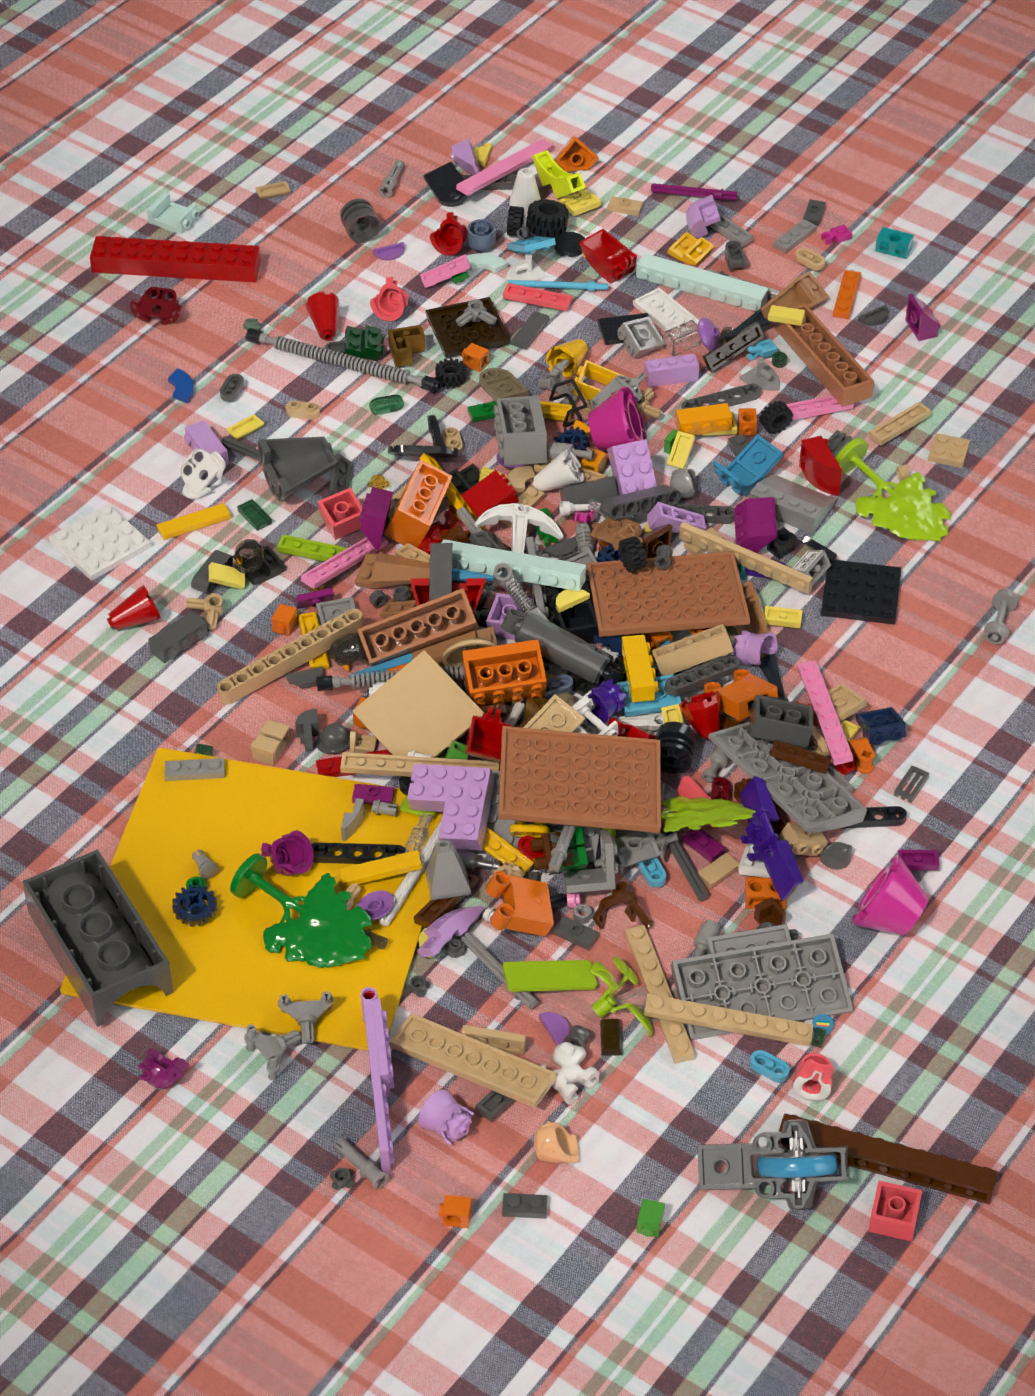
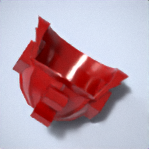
M448 212L446 214L447 219L442 221L440 228L430 234V241L433 247L439 253L447 256L458 253L463 242L467 240V228L465 225L457 222L458 216H453V212Z

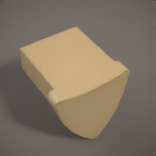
M350 731V753L375 751L377 745V738L375 736L361 735L357 731Z

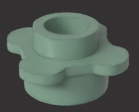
M255 318L246 319L243 324L244 329L247 331L249 328L260 329V323Z

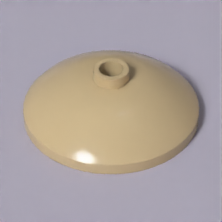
M481 638L462 639L445 650L442 656L443 663L448 668L449 665H452L453 669L454 665H457L459 669V665L462 664V651L497 645Z

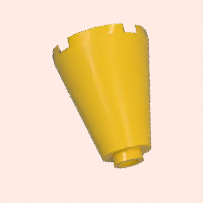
M575 339L551 348L546 355L549 371L551 372L556 364L566 359L569 365L564 368L562 374L564 378L572 377L588 351L586 342L582 339Z

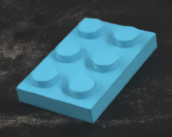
M534 236L527 240L506 243L508 250H512L514 253L520 252V254H532L536 252L535 250L551 249L550 246L556 245L555 238Z
M673 674L658 676L654 679V681L658 682V692H655V700L632 702L628 681L618 682L617 685L620 686L622 692L627 694L624 702L626 706L623 708L625 717L662 712L661 708L680 704V695L671 696L664 690L666 680L672 677Z

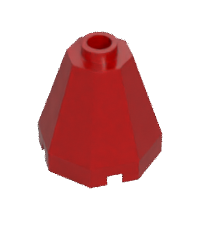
M709 691L691 697L690 702H687V699L681 701L679 706L682 714L700 738L710 740L708 738L710 733L720 731L721 698L719 691H715V693Z

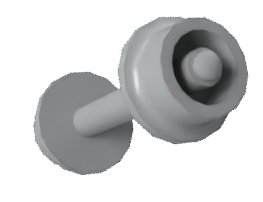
M1002 588L992 598L993 606L998 609L995 621L987 623L984 627L985 638L991 644H1001L1009 635V629L1003 624L1005 612L1014 610L1017 604L1015 593L1010 589Z

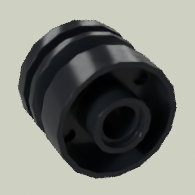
M666 722L660 725L655 740H660V770L673 774L687 771L692 765L697 740L695 731L690 726L680 722Z

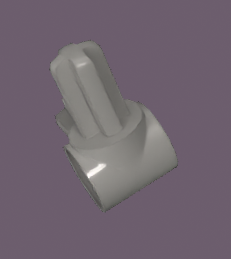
M474 299L468 302V307L464 310V314L456 319V323L462 327L469 321L479 322L483 320L488 324L494 325L497 318L487 312V309L483 307L482 301Z

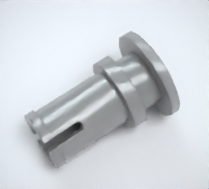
M197 850L200 856L194 851L192 859L198 865L200 877L205 880L213 878L218 872L217 864L208 859L203 850Z

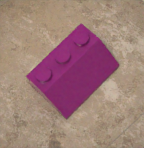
M372 487L370 494H366L359 522L362 523L361 531L373 547L379 550L388 521L393 492Z
M773 497L745 499L734 508L736 545L758 553L777 537L775 499Z

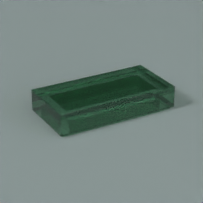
M253 499L237 506L238 512L256 531L272 524V519Z

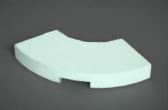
M484 253L467 255L471 270L487 269L496 273L508 268V262L495 255Z

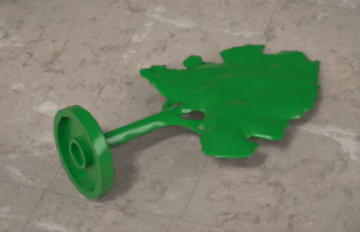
M253 854L239 867L230 886V891L234 896L238 898L246 897L258 886L265 893L279 901L284 908V914L280 923L266 928L263 932L265 949L268 952L279 953L281 946H284L287 962L297 960L302 962L305 960L308 965H314L317 968L340 966L342 963L365 958L364 954L372 947L370 936L365 935L362 928L372 926L371 918L360 906H356L349 911L346 909V900L351 898V894L347 891H340L336 895L334 885L337 884L335 877H331L329 873H326L308 891L306 897L297 896L293 898L263 879L267 869V859L261 854ZM298 901H303L304 904L301 905L298 903ZM291 908L300 914V917L296 920H292L290 916Z

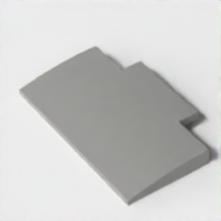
M750 722L709 734L708 738L751 779L754 776L764 779L771 798L807 833L834 830L863 822L867 809L850 794L854 786L830 764L827 773L824 774L770 756L774 741L750 736ZM808 745L807 748H805V747H800V748H803V749H806V750H809V751H812V752L817 753V752H816L811 746H809V745Z
M784 924L707 937L708 955L673 960L670 966L678 999L798 1022L812 1020L819 1014L835 1016L854 1011L833 933L791 940L788 925ZM686 1024L690 1041L734 1033Z

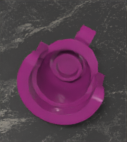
M298 830L282 835V838L275 840L272 845L262 843L261 855L270 857V862L278 874L294 876L295 873L302 874L307 872L312 866L314 853L311 842L305 834Z
M149 1048L147 1057L138 1065V1069H141L143 1072L139 1079L146 1081L155 1088H167L172 1086L177 1079L183 1077V1072L190 1068V1065L182 1058L177 1057L172 1061L157 1050Z

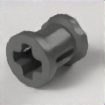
M661 545L656 550L657 556L654 559V564L660 569H666L671 564L670 558L672 557L673 550L668 545Z

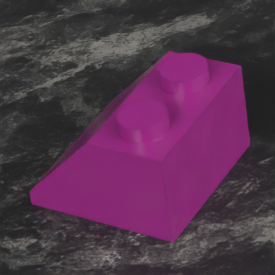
M912 293L908 294L905 321L917 340L922 341L937 337L940 323L934 317L932 310Z

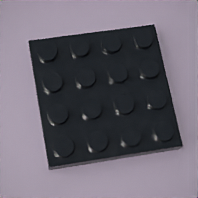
M829 559L831 566L826 571L821 616L895 625L902 567L843 560L833 561Z

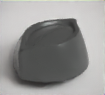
M833 842L823 849L820 861L828 868L843 869L850 864L852 845Z

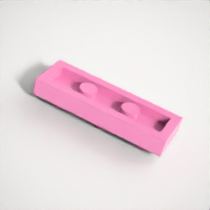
M465 254L424 272L420 276L424 287L427 288L443 280L450 279L456 274L463 273L470 269L471 266Z

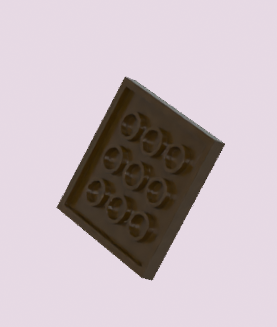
M490 297L477 300L482 301L483 307L487 309V312L497 318L494 325L481 320L479 322L469 321L462 327L458 326L456 319L464 314L469 301L425 310L427 320L445 357L462 354L463 350L471 343L486 349L510 344V337Z

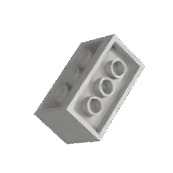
M539 396L497 398V405H494V416L496 419L494 421V429L496 431L500 459H503L504 466L547 463V432Z

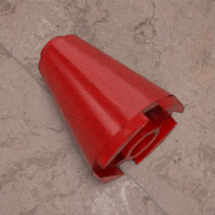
M325 292L314 293L309 296L308 302L305 304L306 309L320 338L331 340L335 337L337 330L339 299L337 295L331 292L330 294H325Z
M144 585L108 613L109 618H107L111 629L115 627L116 630L161 618Z

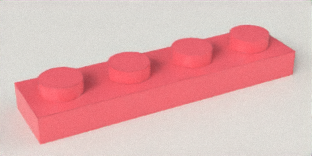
M511 283L507 284L503 292V299L567 311L572 302V296Z

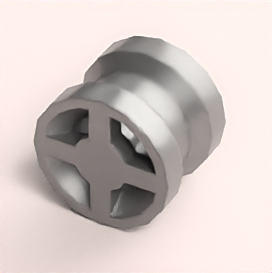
M575 1025L571 1029V1034L564 1038V1042H570L584 1048V1043L589 1042L591 1036L584 1027Z

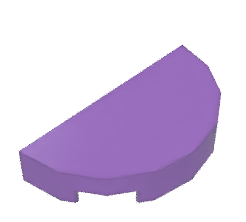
M404 242L376 248L373 249V254L381 260H395L404 254L405 245Z
M552 1012L539 1014L540 1021L555 1045L558 1046L564 1042V1038L570 1033L567 1020L563 1016Z

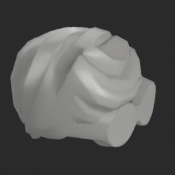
M687 468L674 470L671 474L670 487L678 490L681 493V498L693 497L698 487V482L694 479L695 471Z

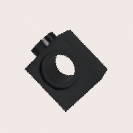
M783 527L777 531V537L767 545V550L780 560L795 550L796 536Z

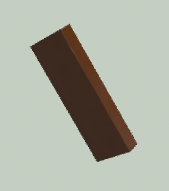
M778 740L774 741L770 753L772 757L824 774L827 773L831 760L830 757Z

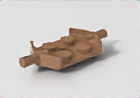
M608 517L600 523L593 521L590 525L593 529L590 533L593 543H595L596 539L610 543L615 551L618 550L619 541L636 536L640 539V543L643 542V539L639 537L643 532L640 523L625 518L614 520Z

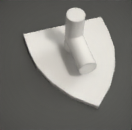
M526 254L524 260L516 263L509 269L505 280L536 281L547 277V275L533 261L532 254Z

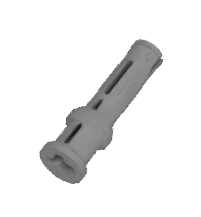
M401 160L395 161L389 175L383 179L382 185L378 189L381 196L387 198L392 195L393 189L397 185L396 180L404 168V163Z
M344 1137L339 1138L337 1142L340 1146L335 1143L334 1148L360 1170V1175L363 1178H367L376 1190L385 1186L389 1180V1174L385 1171L382 1172L377 1167L375 1161L366 1159Z

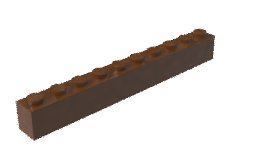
M784 1113L778 1132H782L784 1122L787 1120H806L816 1146H848V1166L990 1205L998 1171L992 1170L989 1167L973 1165L967 1161L951 1159L945 1155H937L922 1149L907 1147L900 1143H892L882 1138L870 1137L860 1132L848 1131L838 1126L826 1125L816 1120H808L797 1115ZM783 1138L782 1145L790 1150L789 1138ZM833 1152L837 1154L839 1158V1164H841V1153Z

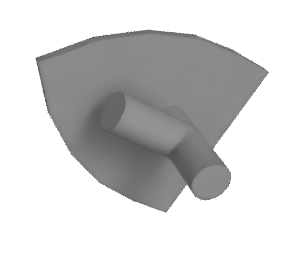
M758 359L756 367L739 377L747 384L759 385L763 390H780L779 376L775 370L765 363L764 359Z

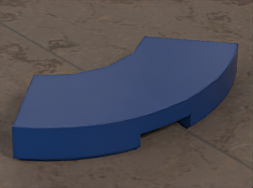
M177 368L168 377V382L175 387L173 398L188 404L193 396V382L186 372Z

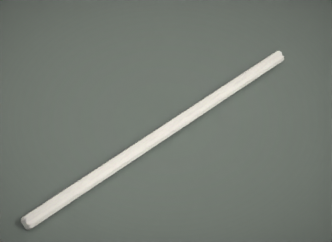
M521 702L515 703L503 723L511 724V727H514L525 710V704ZM480 758V760H482V761H491V760H487V759ZM441 821L419 854L423 869L407 873L393 895L394 904L391 910L379 918L381 925L386 927L391 923L427 866L435 843L440 842L438 835Z

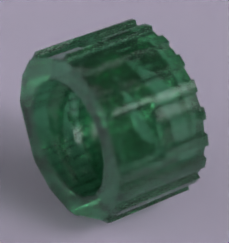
M776 352L772 355L773 366L777 368L786 366L787 355L785 353Z
M196 744L195 753L212 756L213 746Z
M816 1027L811 1045L822 1048L827 1030Z

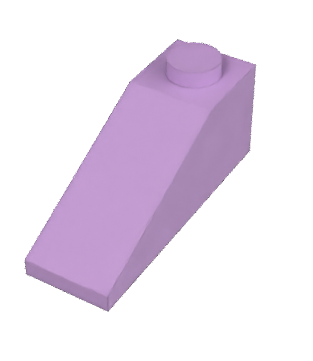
M469 138L451 146L452 153L450 154L454 162L457 161L459 167L473 175L480 172L475 150Z
M658 502L647 514L649 529L651 530L670 524L672 525V533H679V526L682 522L704 531L707 529L704 515Z

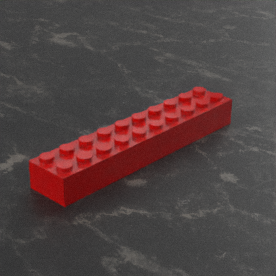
M105 236L95 237L90 254L92 273L256 283L261 263L260 246Z

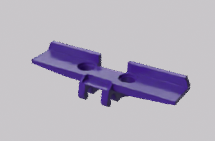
M754 776L740 793L743 806L756 811L752 818L747 819L749 825L745 829L748 836H741L740 839L743 844H754L752 847L754 853L747 854L748 860H763L780 899L784 901L796 886L801 885L804 880L789 842L778 840V835L774 833L770 821H778L779 817L765 781Z

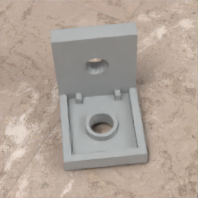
M600 830L602 868L562 872V880L567 893L615 889V874H618V864L615 862L614 855H617V845L614 843V837L610 836L608 830Z

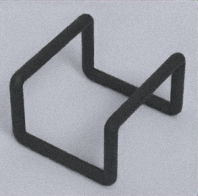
M574 379L556 383L549 397V401H554L567 396L573 409L567 411L563 427L573 425L576 421L567 423L572 412H575L578 417L577 420L581 422L582 418L578 410L587 407V403ZM572 382L584 405L576 407L568 393L553 397L556 388Z

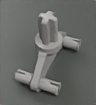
M563 359L559 364H556L548 374V379H539L538 387L549 389L552 392L553 386L556 383L565 381L562 373L564 368L569 365L568 360ZM567 384L556 388L557 393L560 395L568 393L574 404L577 402L579 396L572 394ZM567 396L564 397L566 400L562 404L571 405Z
M324 991L320 1000L291 1002L287 994L285 996L282 994L278 1000V1006L283 1013L290 1015L301 1026L302 1043L310 1044L314 1042V1025L317 1023L316 1020L326 1010L332 1008L334 999L329 991L327 993Z
M250 1024L247 1026V1033L244 1035V1041L247 1044L246 1049L252 1052L255 1050V1046L268 1061L266 1067L269 1072L268 1078L276 1080L283 1053L286 1052L287 1047L301 1041V1035L299 1031L294 1030L283 1036H268L256 1033V1027Z

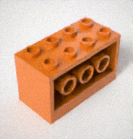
M420 460L402 492L383 535L403 545L409 543L418 547L434 520L453 476Z
M538 639L462 651V670L467 695L478 707L503 705L506 702L520 703L527 698H542L546 696L547 681Z

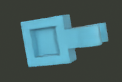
M771 339L759 341L755 346L747 348L751 354H747L746 357L752 361L759 355L762 358L778 354V347Z

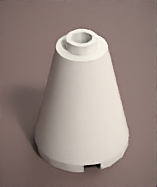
M523 168L517 173L509 206L524 207V215H527L528 206L533 201H539L541 198L534 172L529 168Z
M567 449L564 450L535 475L533 481L534 488L546 492L583 482L584 473L580 474L579 468H581V464L573 452H567Z

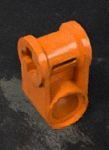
M867 737L847 741L856 769L863 774L871 773L874 769L872 761L875 758V752L870 746Z

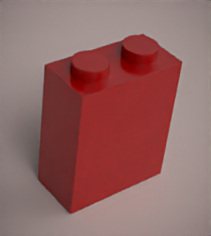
M497 470L490 473L461 495L477 518L485 511L498 505L519 502L515 496L517 494L512 484L508 486L509 480L504 474L500 475Z

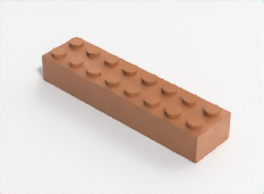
M806 304L794 307V309L805 310L802 326L775 322V330L842 407L873 397L874 380Z

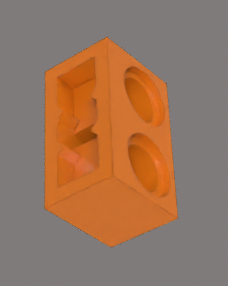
M746 877L745 909H755V905L772 897L783 910H786L787 897L784 901L780 899L771 878Z

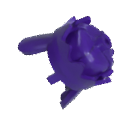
M613 679L606 682L603 681L596 688L591 689L592 693L588 695V698H592L595 706L592 713L602 722L606 723L612 715L624 711L623 708L626 706L624 702L627 694L622 692L619 685L613 684Z

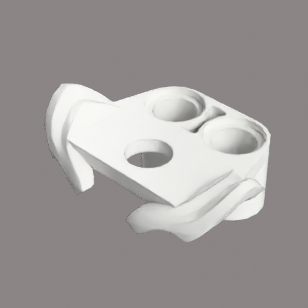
M195 449L181 465L180 474L185 482L182 490L184 496L190 499L201 498L211 491L207 485L215 476L219 480L222 478L226 464L217 451L211 453L203 449ZM207 471L208 478L206 480H202V475Z

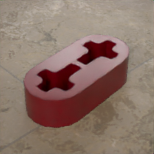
M724 777L715 778L712 781L711 799L722 798L723 800H729V781Z

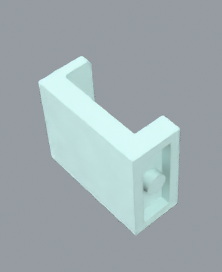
M166 192L147 209L148 223L179 234L188 229L199 216L198 204L193 203L190 208L171 202L170 194Z

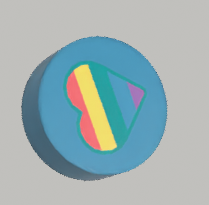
M826 1014L815 1016L812 1021L813 1031L822 1036L830 1034L833 1030V1019Z

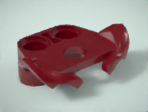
M161 287L148 288L141 299H134L130 303L131 311L137 318L147 323L149 322L148 317L162 319V325L176 322L182 308L179 305L176 292L173 289ZM153 308L161 309L159 313L152 312Z

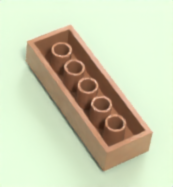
M464 588L357 630L371 666H375L478 629L479 626Z

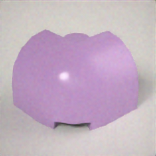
M712 195L696 200L690 204L686 211L687 224L691 235L695 238L707 235L706 226L721 221Z

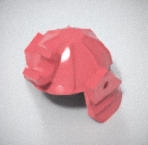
M392 276L386 277V284L382 286L379 294L370 300V306L374 314L380 319L395 321L403 314L404 307L408 306L409 295L406 290H402L397 286V280H393Z

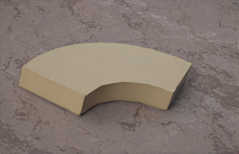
M524 465L514 468L507 477L509 480L507 485L510 486L512 484L518 493H523L525 484L534 481L535 473L532 466Z

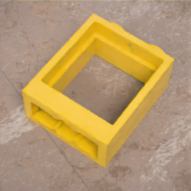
M586 360L584 366H579L576 374L579 377L576 376L574 380L584 399L592 400L601 390L583 383L584 376L608 385L617 375L621 374ZM574 388L572 394L579 396L576 389Z

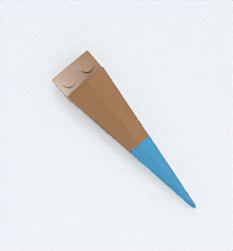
M366 553L355 579V584L358 587L379 588L410 584V578L430 579V563L385 553L381 555ZM452 567V581H466V578H485V581H494L492 575Z
M494 626L474 630L355 672L354 677H356V673H359V677H361V673H364L365 676L366 672H369V676L370 672H374L375 675V671H378L380 675V671L385 673L387 669L411 662L424 650L439 666L444 668L446 665L443 663V653L450 645L462 639L481 638L489 640L498 646Z

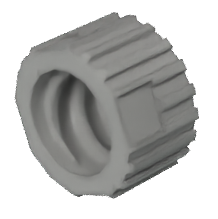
M585 904L576 905L573 910L574 920L580 924L588 923L592 915L590 906ZM583 912L586 913V915L581 916L579 913Z

